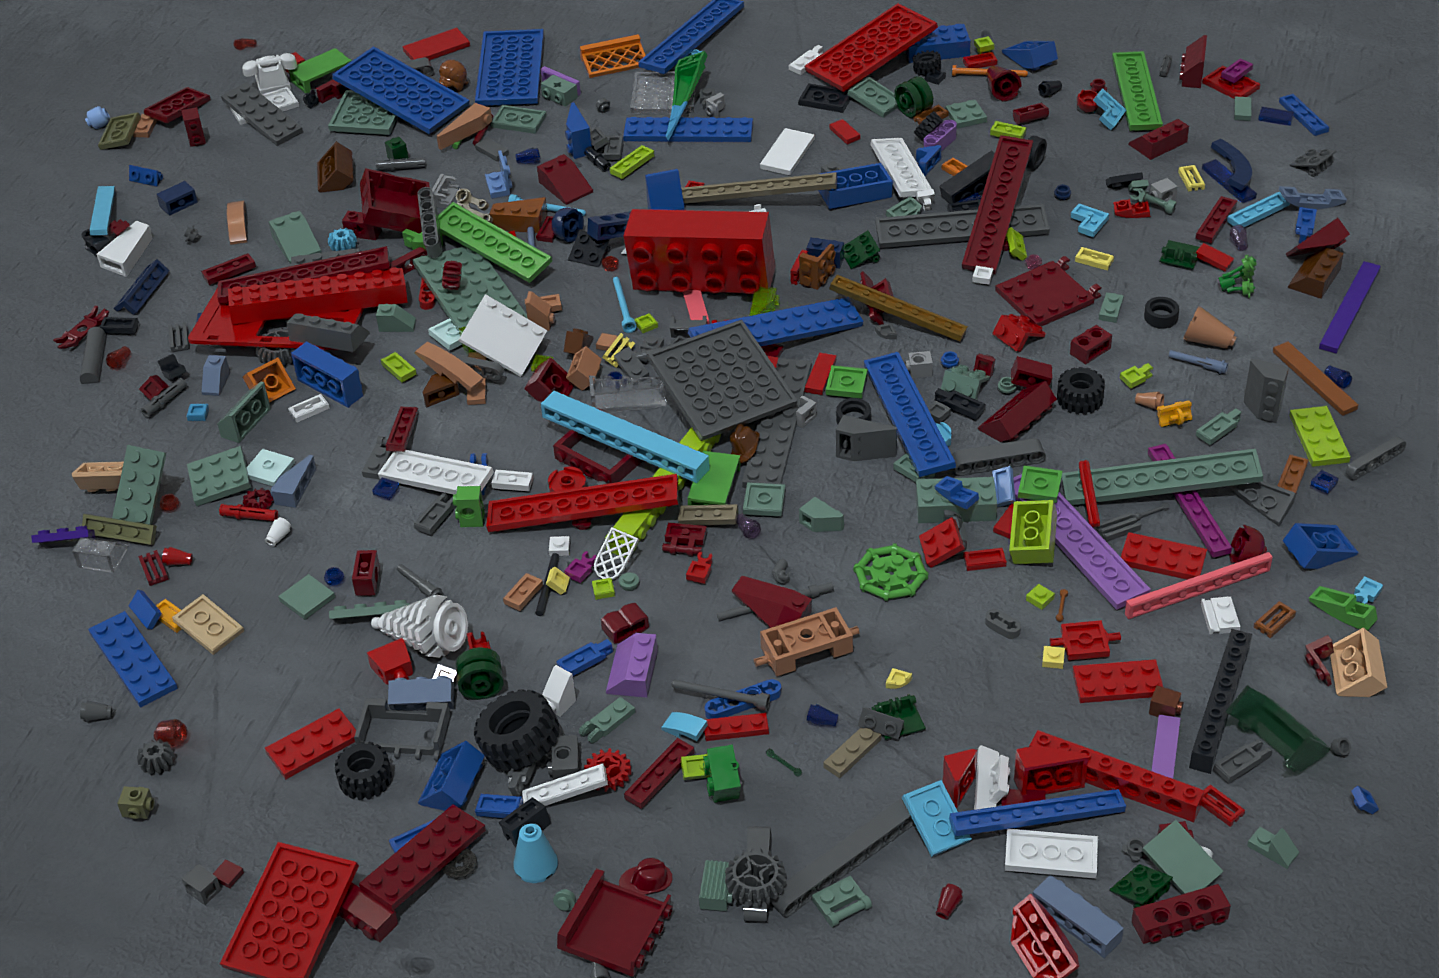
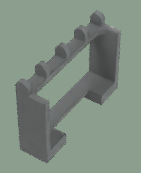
M366 698L354 736L356 745L365 741L371 718L439 722L433 741L434 746L374 743V745L379 744L386 752L394 753L395 758H400L401 753L415 754V759H421V755H434V760L438 761L451 717L448 703L427 702L426 712L389 710L386 699Z

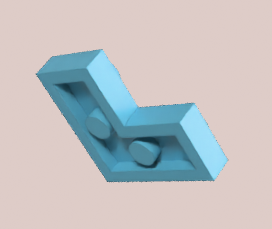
M1104 89L1099 91L1093 99L1104 110L1099 120L1111 130L1125 113V108Z
M1078 204L1071 212V218L1082 222L1078 226V232L1094 237L1109 220V213Z

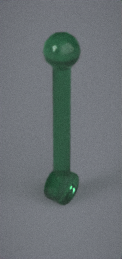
M771 748L766 750L768 757H773L793 771L795 776L802 774L800 768L793 767L776 755Z

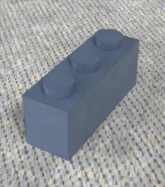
M438 676L434 679L417 677L413 680L396 678L389 681L388 705L391 710H426L427 702L448 703L449 709H454V683L452 678Z

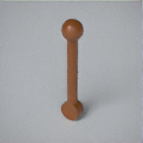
M1066 589L1060 590L1061 601L1059 612L1056 615V620L1059 622L1064 619L1062 615L1065 597L1068 596Z

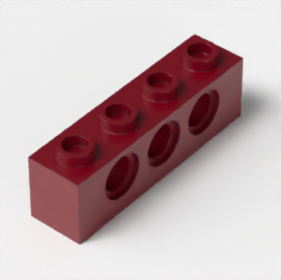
M1219 884L1133 908L1131 922L1143 944L1154 943L1162 938L1179 936L1186 931L1199 930L1213 923H1222L1229 918L1231 905Z

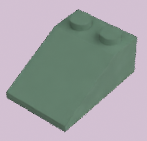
M300 211L268 221L272 238L290 264L291 257L322 253L305 217Z

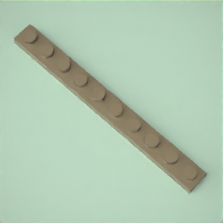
M837 173L684 187L681 189L684 203L830 190L837 188Z

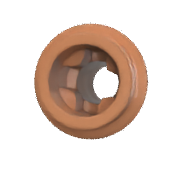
M1160 392L1137 393L1135 403L1157 410V407L1164 405V394H1160Z

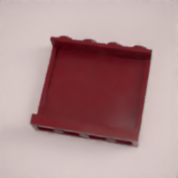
M596 868L557 933V949L634 977L637 969H642L647 951H652L656 935L661 934L664 920L666 918L669 919L672 914L671 895L668 894L664 902L604 881L605 871Z

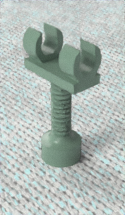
M1142 188L1133 189L1139 192V196L1130 195L1134 200L1139 199L1140 202L1150 201V203L1164 207L1165 212L1169 214L1173 213L1177 204L1176 201L1171 199L1167 202L1148 195L1149 191H1144Z

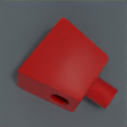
M403 638L367 652L370 667L385 684L389 685V681L396 678H406L409 680L408 676L413 674L411 660Z

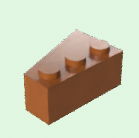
M546 197L495 203L489 213L493 218L492 224L504 231L527 232L528 227H533L534 233H538L548 213Z

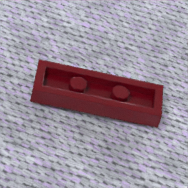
M249 253L201 272L208 285H211L239 273L249 271L255 268L256 264Z

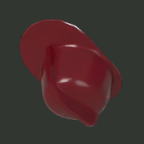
M646 858L639 862L638 866L626 870L621 875L619 886L647 895L668 888L672 882V873L665 866L664 862L656 858Z

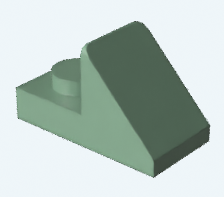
M1259 827L1249 839L1247 845L1249 848L1286 869L1299 855L1298 849L1283 828L1274 835Z

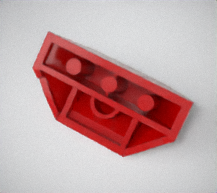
M1029 894L1013 907L1014 917L1011 943L1033 978H1066L1079 967L1078 955L1055 919L1033 894Z

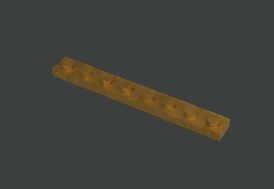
M836 275L830 284L829 289L838 294L845 295L853 300L860 301L951 339L961 341L966 333L968 326L842 276Z

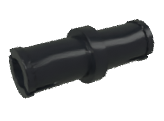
M591 146L585 149L584 154L591 159L594 165L600 167L603 172H607L610 169L611 164L604 159L601 153H597Z

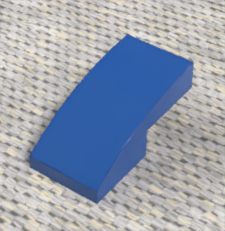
M946 476L934 486L935 490L942 496L964 509H968L979 500L977 492L963 488L962 481Z

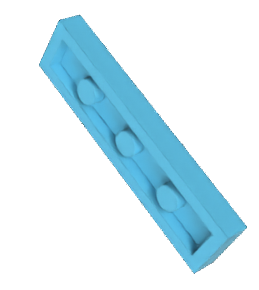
M1277 192L1229 215L1227 222L1240 230L1289 206L1290 203L1284 199L1280 192Z

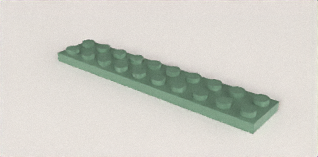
M1256 449L1090 469L1096 502L1263 482V474ZM1080 471L1062 473L1065 499L1071 505L1085 504Z

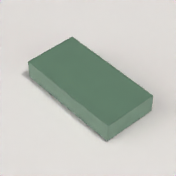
M1235 97L1234 120L1251 121V97Z

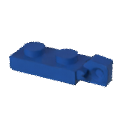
M1299 207L1295 230L1296 234L1300 235L1299 243L1306 240L1307 236L1313 234L1317 209Z
M608 639L599 644L591 642L557 660V666L572 673L574 676L602 661L607 655L612 653V643Z

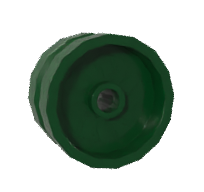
M916 76L897 85L894 90L896 104L907 117H913L920 112L932 108L933 93L929 84L922 77Z
M482 647L472 648L463 652L457 658L455 663L459 691L463 696L481 700L490 698L501 691L504 682L500 656L496 651Z

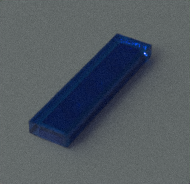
M1215 159L1202 164V169L1242 203L1257 197V193L1249 186L1241 191L1229 185L1228 180L1233 176V173Z

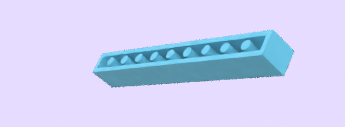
M553 391L541 403L543 418L695 483H698L710 470L708 455L564 394Z

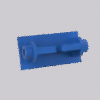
M129 165V181L158 186V181L163 179V174L158 170Z

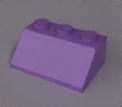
M635 633L617 645L606 694L647 698L658 652L656 634Z

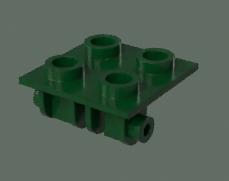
M869 230L844 245V258L851 270L867 259L875 263L879 261L880 255L878 252H880V249Z
M1168 240L1166 247L1163 246L1161 253L1163 254L1159 262L1194 269L1198 260L1196 251L1200 247Z
M907 694V696L900 697V700L896 697L895 701L889 699V701L877 702V705L871 707L874 711L904 720L900 736L926 729L915 706V695ZM883 735L884 738H885V740L892 738V737Z
M1139 864L1110 888L1109 891L1133 900L1135 903L1133 907L1137 908L1156 902L1165 892H1168L1173 876Z

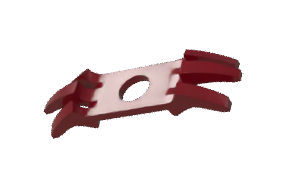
M95 305L91 313L85 315L84 319L68 332L65 331L62 337L53 339L56 343H63L57 346V348L65 349L78 346L79 341L87 335L90 328L101 325L103 318L108 317L109 311L104 308L96 316L98 306ZM81 327H87L85 331H78Z

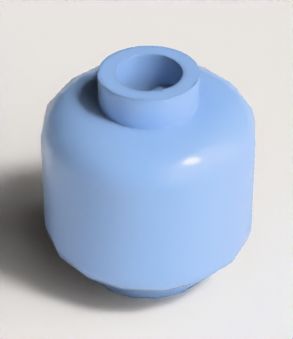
M97 106L86 113L87 118L85 120L89 127L92 126L94 129H99L109 123L110 116L105 108Z

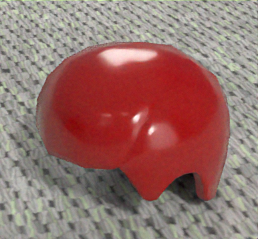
M1082 90L1077 96V106L1084 112L1091 113L1097 110L1099 106L1093 101L1097 93L1092 90Z

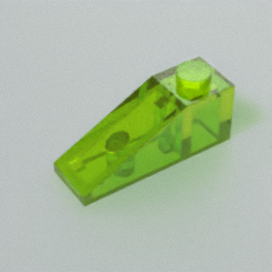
M759 287L758 291L754 292L749 316L775 311V307L779 306L780 302L777 288Z

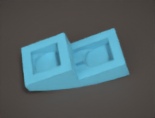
M672 712L661 729L680 738L681 735L697 741L708 724L707 720L694 715Z

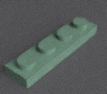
M406 600L394 601L395 605L377 602L374 603V607H366V604H356L353 609H346V606H335L334 610L329 611V619L383 615L395 609H400L403 606H408L410 603H407Z

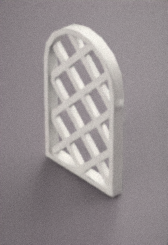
M611 527L594 562L596 574L602 579L612 578L614 580L618 578L624 571L639 539ZM615 532H618L622 535L616 537ZM624 537L625 543L619 545L618 539ZM627 537L632 538L634 540L628 542ZM615 541L617 547L610 549L609 543ZM627 546L628 552L622 554L620 548ZM618 549L619 555L613 558L611 552ZM609 553L610 559L604 561L602 555ZM620 558L622 564L615 566L614 560ZM612 562L613 568L607 570L605 564ZM603 565L604 571L599 573L597 567ZM614 570L615 575L613 577H609L608 572Z

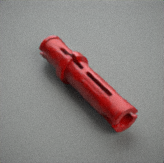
M221 504L219 508L220 516L235 517L239 520L242 518L265 521L278 519L277 510L244 507L242 504L237 506Z

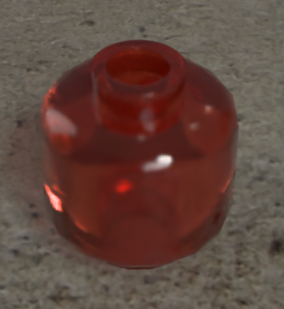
M179 719L161 721L154 731L156 742L161 739L163 742H168L171 747L180 746L187 738V727Z

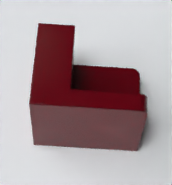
M153 375L147 379L139 390L151 400L169 386L158 375Z

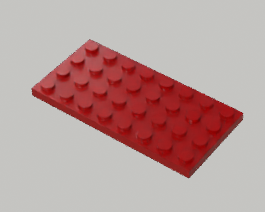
M897 3L804 67L810 74L844 92L920 41L926 35L932 33V31L938 28L937 22Z

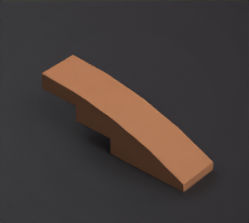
M426 342L415 351V354L440 376L446 375L455 384L459 382L468 391L473 390L483 381V377L470 366L430 342Z

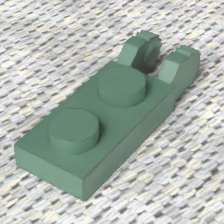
M619 697L590 721H586L579 728V734L582 736L589 734L588 741L593 744L603 736H607L635 714V707L622 697Z

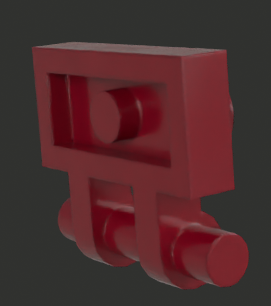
M668 522L665 542L671 543H663L662 551L670 552V554L686 553L687 556L698 555L699 552H702V547H695V545H704L707 526ZM678 543L688 544V546L678 545Z

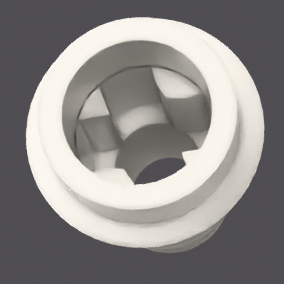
M281 517L274 520L265 542L274 547L290 532L291 524Z

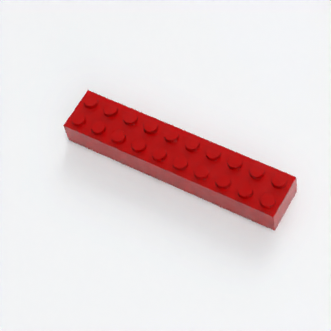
M396 267L388 270L377 269L369 273L356 272L354 275L339 274L334 277L322 276L314 279L287 280L281 283L270 282L265 285L253 284L248 287L237 286L228 289L232 324L288 318L294 314L312 315L377 307L379 304L408 303L403 268Z

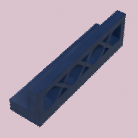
M158 259L153 261L143 270L113 309L118 312L125 307L132 315L137 313L170 270Z

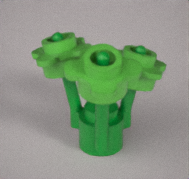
M1245 255V258L1241 259L1243 265L1222 274L1218 279L1222 291L1227 290L1229 293L1243 290V295H1248V298H1250V294L1254 293L1255 289L1252 276H1254L1257 263L1253 256ZM1241 277L1244 280L1242 281V287H1233L1236 285L1234 279Z

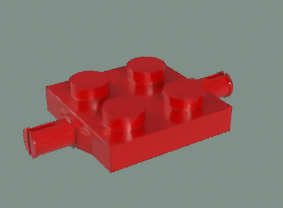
M1102 620L1061 624L1062 637L1049 639L1051 647L1063 646L1065 648L1068 660L1110 657L1109 641H1121L1120 632L1107 633L1103 627Z

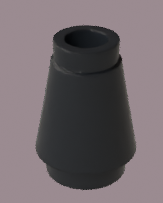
M1059 80L1043 81L1039 84L1038 91L1040 95L1048 97L1060 90L1062 83Z

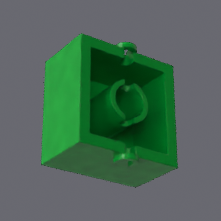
M733 744L708 748L706 756H703L704 775H709L706 784L708 796L713 797L714 803L739 799L741 789L738 774L739 763L735 758Z

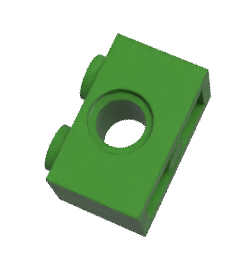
M457 486V492L453 494V505L457 506L455 517L456 520L459 519L460 527H483L485 510L481 486Z

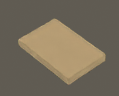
M204 594L172 617L175 624L212 655L244 632V628Z

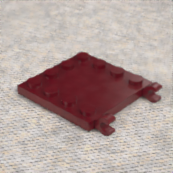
M1063 256L1057 263L1054 261L1048 262L995 285V291L1018 313L1027 316L1031 323L1042 327L1094 304V299L1101 297L1098 291L1102 287L1094 284L1086 291L1065 272L1070 268L1066 264L1070 262V259Z

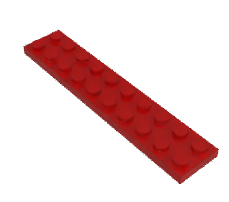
M677 474L489 501L486 527L488 532L678 505Z

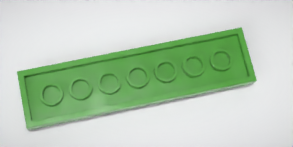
M1144 51L1113 53V64L1123 105L1126 110L1125 114L1129 130H1155L1161 127L1163 123Z
M454 202L438 215L441 233L529 283L552 262L551 256Z

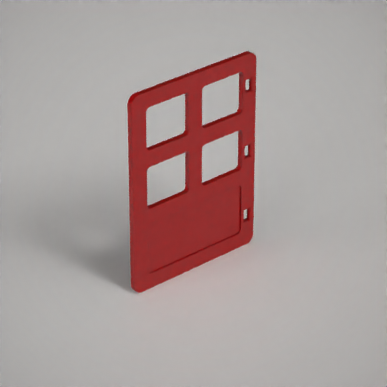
M218 288L188 336L189 343L203 345L298 348L304 344L290 341L289 336H258L267 320L232 324L229 303L219 304ZM364 308L352 309L347 312L336 311L306 316H317L323 319H334L335 321L357 324ZM288 317V318H280V319L290 320L291 317ZM317 346V347L320 348V349L338 350V349H333V348H327V347Z

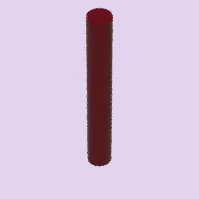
M490 124L478 131L472 142L474 146L481 141Z

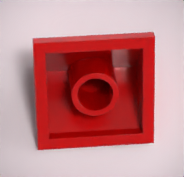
M975 749L944 756L943 784L956 808H958L976 778L977 750Z

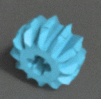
M340 228L329 233L328 245L332 251L356 249L357 238L353 230Z

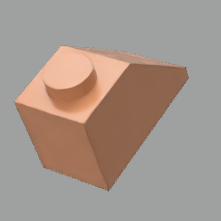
M528 291L525 302L527 318L550 331L551 324L555 322V314L552 313L551 305L532 291Z

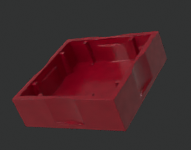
M365 168L360 182L363 224L400 232L409 229L420 234L422 227L418 191L424 187L430 188L429 182L399 177Z

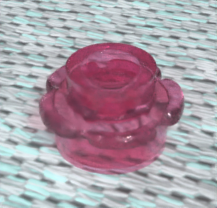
M1032 254L1026 258L1027 268L1032 270L1042 264L1041 257Z

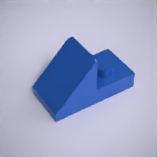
M929 146L916 150V162L919 163L918 166L924 176L941 160L942 146Z

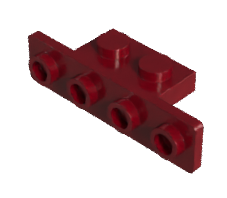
M864 271L860 273L862 285L894 297L890 282L886 278L873 285V281ZM867 305L870 310L869 316L871 320L879 325H884L881 315L884 311Z

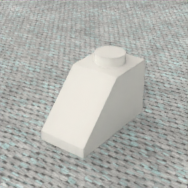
M555 665L542 695L547 699L553 712L559 717L576 702L572 673Z

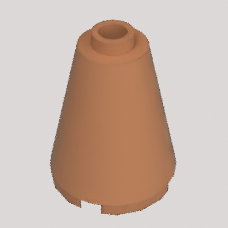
M1198 306L1183 339L1227 349L1228 346H1233L1237 337L1234 336L1235 332Z

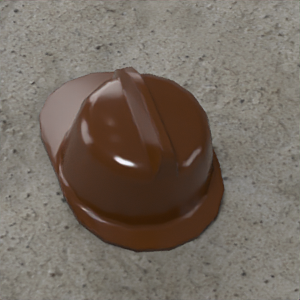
M739 424L730 435L731 454L740 455V463L748 461L756 452L760 434L748 426Z

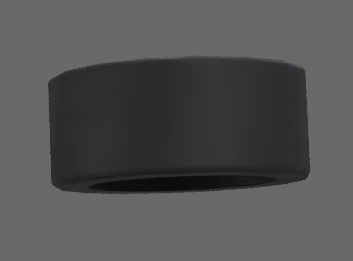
M1033 135L1028 139L1033 140V147L1027 167L1037 169L1044 159L1047 142L1044 138Z
M1154 297L1145 304L1144 319L1149 325L1156 328H1169L1178 321L1179 305L1173 299ZM1164 310L1168 311L1170 314L1160 315L1154 313L1153 311Z
M849 398L840 402L836 407L837 424H839L842 416L848 412L862 413L863 416L858 417L859 419L871 421V407L865 400Z

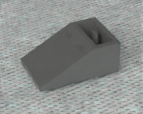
M846 415L842 416L836 428L837 458L862 461L897 456V427Z

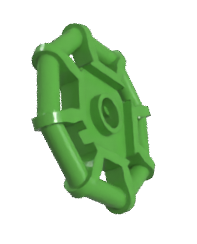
M895 543L891 546L867 549L866 554L853 567V571L856 573L860 583V589L863 592L867 591L881 597L884 601L908 595L912 597L916 594V590L923 581L928 579V572L925 570L921 560L922 556L918 552H911L897 546ZM891 554V556L879 558L881 555ZM871 560V561L873 562V563H872V566H871V567L866 566V565L869 563V561ZM915 565L917 571H911L910 567ZM865 575H870L871 580H867ZM908 580H909V582H910V580H914V581L912 582V584H908V583H907Z

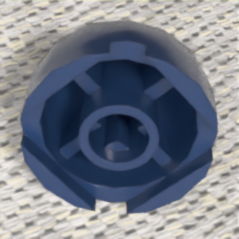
M562 208L555 213L552 219L553 233L557 238L564 241H575L579 230H583L584 227L583 214L574 208Z

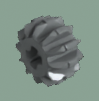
M161 739L157 742L151 740V743H143V748L138 749L137 762L143 772H148L150 775L157 772L160 775L162 770L168 771V766L173 765L174 752L168 742H163Z

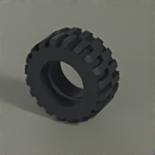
M521 689L517 692H507V695H501L497 697L496 701H491L487 708L481 711L480 718L476 720L474 736L487 761L494 767L506 771H511V769L521 770L524 766H532V763L535 761L539 762L543 759V755L551 751V746H554L557 742L556 737L559 736L560 724L547 699L542 694L532 690H527L526 692V690Z

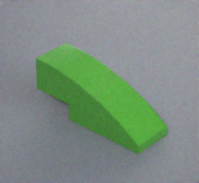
M1319 586L1309 597V601L1318 608L1355 628H1365L1368 631L1378 620L1376 607L1357 602L1356 595Z

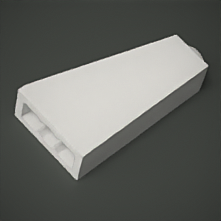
M135 221L98 252L97 257L100 267L127 277L153 239L149 225Z

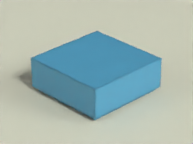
M190 404L186 416L187 420L206 421L209 405Z

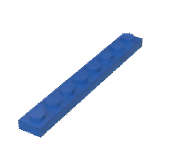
M1119 789L950 813L949 821L955 836L1120 813L1125 812L1126 804Z

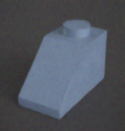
M208 356L203 367L202 395L220 396L230 374L226 356Z

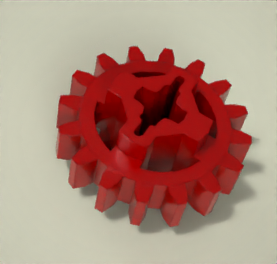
M609 748L604 753L601 749L599 755L592 753L593 759L587 758V765H584V769L604 764L608 785L603 786L605 792L610 787L615 791L617 785L623 787V781H629V775L632 773L630 759L626 758V754L620 755L619 750L612 753L611 748Z

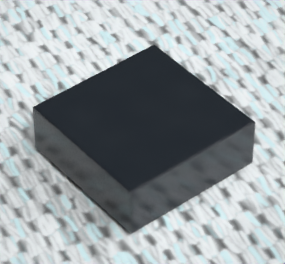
M935 70L933 74L930 71L925 76V80L939 85L946 77V73Z

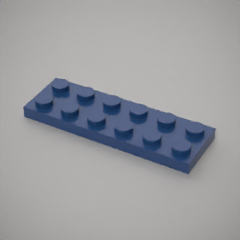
M125 611L88 629L91 637L140 708L178 689L171 675Z

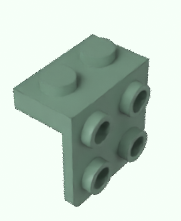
M959 364L956 367L953 366L945 370L941 389L947 392L955 390L977 400L981 383L988 381L990 376L985 375V371L969 370L968 366Z

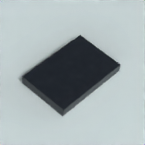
M808 83L798 100V105L843 113L852 97L848 95V90L843 92L837 88Z

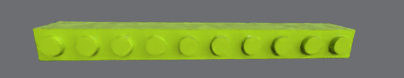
M691 427L679 443L702 453L703 451L711 452L714 444L719 442L721 434L701 441ZM659 468L653 477L674 473ZM677 475L679 491L682 490L687 479ZM667 506L624 512L613 528L638 538L639 543L641 539L645 538L650 527L655 525L657 518L660 514L664 513ZM615 532L616 537L622 535L618 532ZM624 537L618 539L619 545L625 543ZM627 537L628 542L634 540L632 538ZM615 541L609 543L610 549L617 547ZM627 546L620 548L622 554L628 552ZM618 549L611 552L619 555Z

